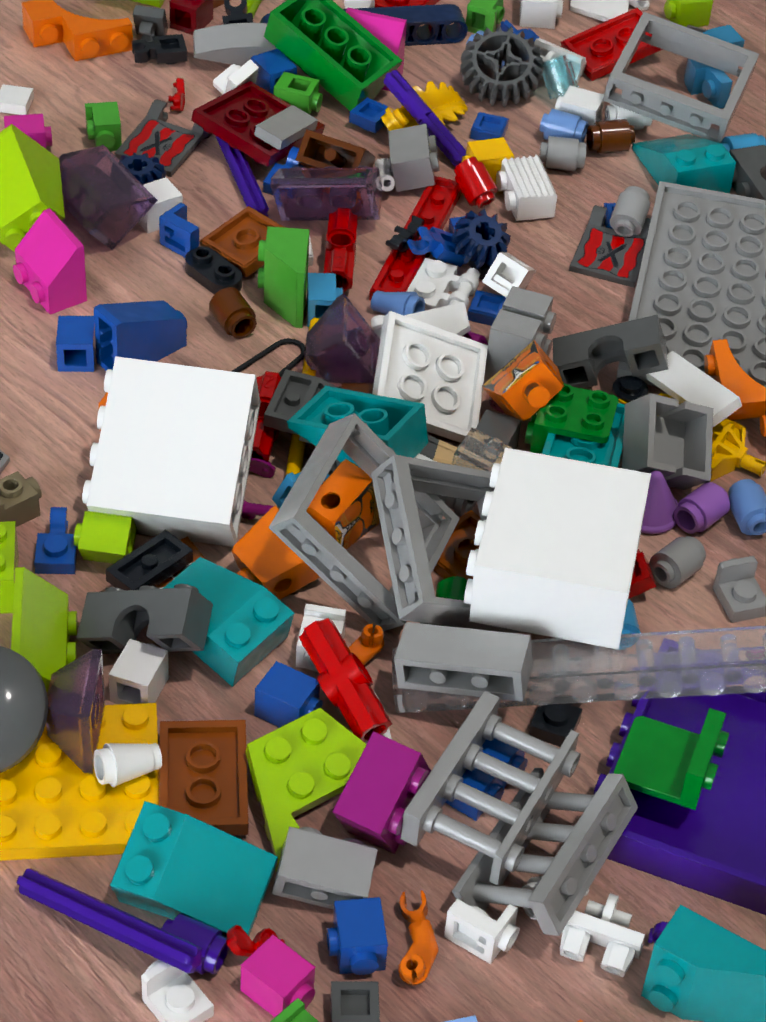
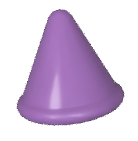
M658 470L651 472L641 533L644 534L664 533L671 530L677 524L674 518V511L678 506V501L674 498L664 475Z

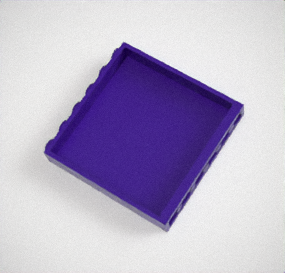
M664 640L658 656L650 654L643 675V677L648 678L647 683L639 682L636 687L631 706L636 707L634 714L626 712L619 731V736L624 737L621 744L614 742L606 763V767L611 768L609 773L614 774L632 723L638 716H645L700 734L709 708L726 713L722 731L730 733L723 757L714 756L712 763L719 765L711 791L703 788L696 810L630 789L638 809L607 859L766 915V674ZM603 773L600 774L594 790V794L597 792V790L599 789L607 775Z

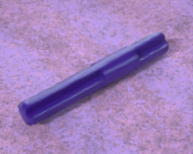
M397 70L388 72L383 81L386 87L419 125H427L428 135H435L437 146L456 167L462 162V157L466 156L465 148Z

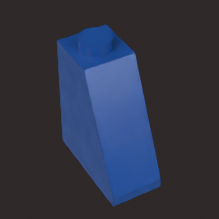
M164 300L99 304L94 307L96 361L106 371L107 369L113 370L115 356L156 362L187 346V320L182 312L175 310Z

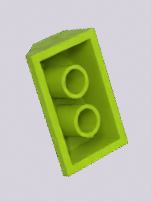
M15 567L11 650L25 657L39 672L47 691L48 708L68 707V700L76 699L75 674H69V667L77 666L76 642H70V636H77L78 632L77 611H69L67 593L25 567Z

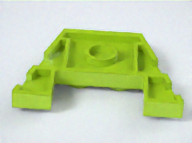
M318 708L248 743L245 753L257 800L261 803L265 819L264 828L267 839L271 842L273 854L278 856L275 867L276 872L289 826L300 828L294 817L342 793L367 745L322 708Z

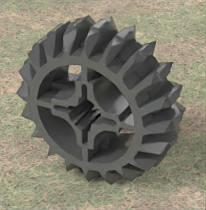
M500 25L496 28V32L486 28L484 36L476 33L473 41H468L465 51L461 55L462 64L460 65V72L463 75V83L469 86L471 95L479 93L478 98L480 102L488 98L490 99L491 106L496 101H501L505 108L508 100L517 105L520 102V97L527 100L531 91L535 92L538 88V83L542 79L544 61L540 57V47H534L533 38L525 39L524 31L514 34L512 26L508 29V32L502 31ZM505 60V65L502 66L501 72H499V66L501 67L502 61Z

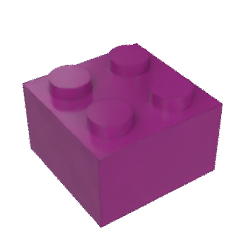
M373 731L332 811L348 833L392 854H395L399 844L406 845L407 842L401 840L404 811L431 772L422 753Z

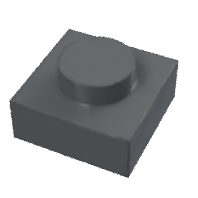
M331 981V1022H380L379 982Z

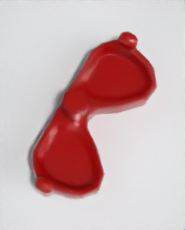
M177 78L176 82L173 83V86L177 88V93L174 96H169V102H173L170 110L183 111L185 105L184 78Z
M234 925L227 931L226 945L235 955L250 957L272 935L275 937L277 935L273 930L267 928L258 932L252 941L241 926Z

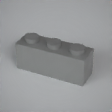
M406 622L394 657L398 688L481 697L483 692L487 691L500 697L502 700L523 702L533 667L531 635Z

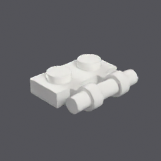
M425 258L406 292H416L418 296L423 297L425 300V310L464 302L465 308H467L469 304L468 297L473 295L478 288L480 273L475 268H469L466 273L458 276V266L447 264L440 260Z

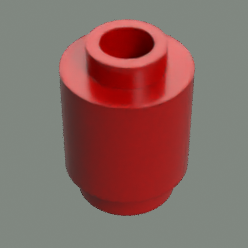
M470 157L462 161L453 169L456 174L454 179L470 206L477 205L478 208H483L496 199L494 194L498 191V188L484 163L479 162L476 157Z

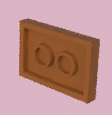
M246 720L160 721L159 748L162 754V767L159 769V806L187 814L230 835H248L247 757L245 753Z

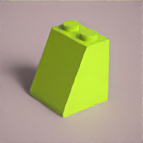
M11 124L0 132V242L15 252L17 245L44 210L50 208L61 221L65 219L59 158Z

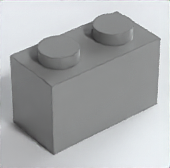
M422 124L388 131L390 163L396 191L400 192L435 185L434 172L440 171L437 157L438 150L435 135H428L427 125Z
M289 826L272 894L333 910L334 901L368 898L378 849L369 847L358 839H338L323 835L314 828H294Z

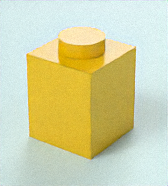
M504 137L467 142L466 156L462 157V161L470 157H476L479 162L484 163L496 184V173L501 171L502 160L504 158L509 160L511 157L514 159V154Z

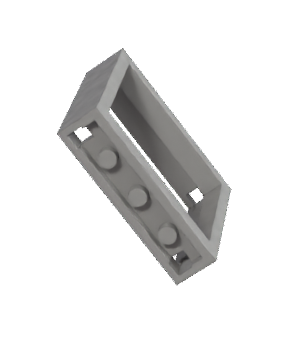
M643 12L609 76L603 101L705 139L721 143L752 77L759 53ZM648 32L652 34V36L645 35V33ZM641 41L738 76L724 109L625 74ZM618 88L622 90V94L614 92L615 89ZM711 124L720 126L719 131L710 128Z
M353 413L329 424L268 528L369 624H373L374 628L377 624L383 631L406 623V621L399 620L393 586L388 591L306 512L341 450L370 477L371 472L395 454L394 450L387 446L369 428L367 423H364ZM414 491L430 572L432 573L460 518L436 494Z
M395 454L371 472L399 620L497 632H519L517 630L469 622L471 604L464 603V600L435 597L414 491L477 501L480 518L483 521L487 519V516L482 515L486 491H494V487H490L491 472Z

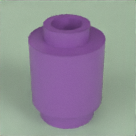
M706 482L679 501L674 511L675 521L686 533L703 532L729 512V496L721 486L713 482Z

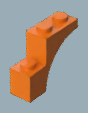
M53 0L22 2L23 29L34 48L64 42L74 61L132 51L133 30L129 18H88L63 9Z
M727 339L713 340L709 355L704 356L705 373L738 395L742 403V407L726 419L760 418L761 435L766 437V387L752 379L739 366L730 350Z

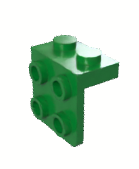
M563 383L564 387L549 400L547 405L533 414L531 421L528 423L525 443L531 444L530 452L542 454L548 432L597 443H607L618 405V397L601 390L592 391Z
M709 708L700 734L645 716L636 717L618 759L614 774H624L630 789L696 810L703 788L711 791L719 765L712 763L714 756L722 758L730 734L722 731L726 713Z

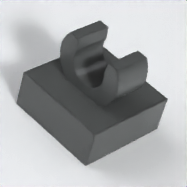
M135 5L133 19L136 33L142 34L141 40L152 42V36H164L167 34L168 24L165 9Z

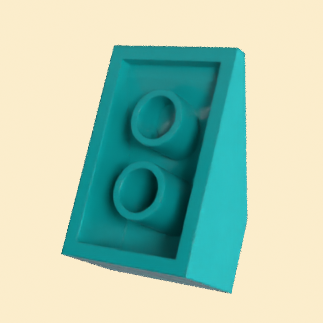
M686 134L634 143L632 145V150L658 185L659 181L730 193L736 161L722 143Z
M330 386L322 388L287 421L289 429L315 446L319 443L330 423L353 413L364 423H367L369 428L387 446L392 448L396 455L415 458L428 444L425 404ZM341 450L336 460L342 463L345 459H347L356 466H358L343 450Z
M202 557L195 560L162 588H174L176 584H188L196 587L199 593L213 604L204 651L192 652L232 687L288 637L294 617V612L264 586Z
M145 801L110 886L119 902L173 920L181 913L221 930L224 937H227V931L231 927L239 925L249 936L276 867L278 856L187 814Z
M680 904L654 944L641 996L649 1000L657 1009L670 1012L685 1020L702 1022H766V950Z

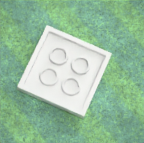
M389 311L383 319L372 394L425 404L427 432L470 446L471 436L479 423L488 345Z

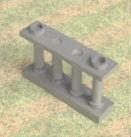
M484 691L404 811L401 840L417 847L426 831L431 834L437 831L494 858L489 882L498 886L507 870L511 872L516 870L524 853L522 844L563 776L571 777L579 763L581 753L575 751L579 733L573 730L569 732L559 749L502 723V717L497 716L500 697ZM495 738L550 763L540 779L482 752L483 747L481 746L486 739L492 741ZM476 768L530 793L531 796L521 810L463 783V774L466 770L473 771ZM457 799L512 825L503 842L444 815L442 807L446 800L453 802Z
M534 768L531 775L541 779L544 771L542 768ZM608 773L594 795L566 792L553 793L522 846L525 850L531 840L560 842L564 844L555 857L523 854L515 870L516 872L543 874L534 890L502 886L511 872L508 870L498 886L489 882L494 858L478 852L452 890L455 898L470 906L479 907L484 911L490 903L511 904L517 907L531 908L544 934L560 936L638 809L624 774ZM520 789L510 805L522 810L531 794ZM551 809L583 812L574 826L543 823ZM499 820L489 836L503 842L512 825Z

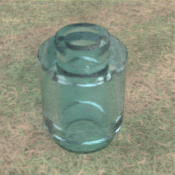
M566 55L542 63L544 68L543 78L550 100H557L559 96H564L569 86L578 87L572 64L567 61Z

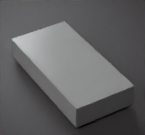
M291 105L256 125L254 135L274 148L281 150L305 135L306 129L314 131L318 119Z

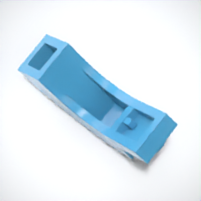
M731 25L720 26L703 32L734 45L744 46L745 40ZM687 58L684 82L691 95L703 93L713 106L720 109L724 108L730 96L733 81L724 71Z

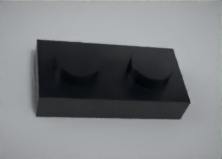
M165 529L106 569V581L115 588L125 591L139 590L141 586L156 587L193 562V550Z

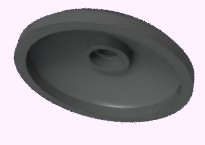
M0 646V773L25 759L38 743L47 721L48 697L42 677L33 664L19 653Z

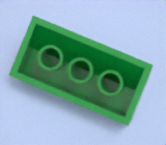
M287 0L270 12L264 37L311 78L320 80L319 85L349 111L366 98L374 100L385 86L383 82L385 75L388 72L397 70L402 63V59L332 0Z

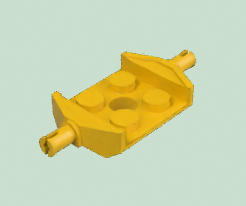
M660 393V394H658V395H661V396L673 398V397H671L670 395H668V394H666V393ZM618 399V403H622V404H626V403H627V402L623 401L622 399ZM724 419L713 427L711 481L741 467L760 477L765 472L766 461L747 455L745 426L729 419Z

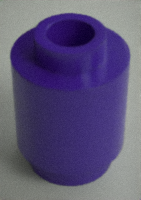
M181 913L174 920L167 919L161 929L201 947L203 962L197 967L195 972L203 975L207 971L216 975L221 969L229 951V947L226 945L227 938L222 936V931Z

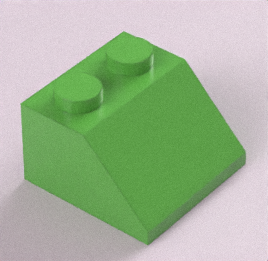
M268 226L266 240H259L258 261H264V268L259 267L258 288L264 289V303L295 328H303L307 293L310 229Z

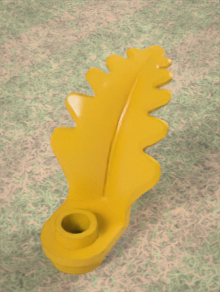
M428 81L425 92L419 86H412L443 124V120L457 121L458 118L455 114L464 115L468 111V107L458 92L454 91L452 86L447 87L444 82H440L438 89L433 81ZM403 105L396 110L388 107L385 109L386 113L381 116L383 123L389 131L419 125Z

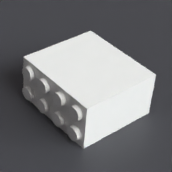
M115 356L113 370L107 369L105 375L104 391L108 393L106 406H100L98 411L97 428L101 429L99 443L94 442L91 447L90 466H94L92 479L86 480L84 483L83 503L87 504L88 511L132 517L137 527L136 534L156 536L166 529L179 540L188 536L192 542L233 547L237 543L261 403L256 375Z
M505 448L501 464L494 463L492 467L490 487H494V491H486L482 515L487 516V519L479 520L477 524L474 545H478L479 549L471 550L468 558L466 575L473 576V579L468 578L464 594V603L471 604L469 622L619 650L651 473Z

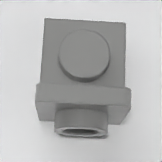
M754 556L734 558L723 561L718 565L713 591L731 623L766 616V597L754 577L758 565Z

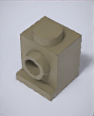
M17 471L0 479V522L16 521L17 527L40 516L39 498L42 497V492L39 484L33 477L25 479Z

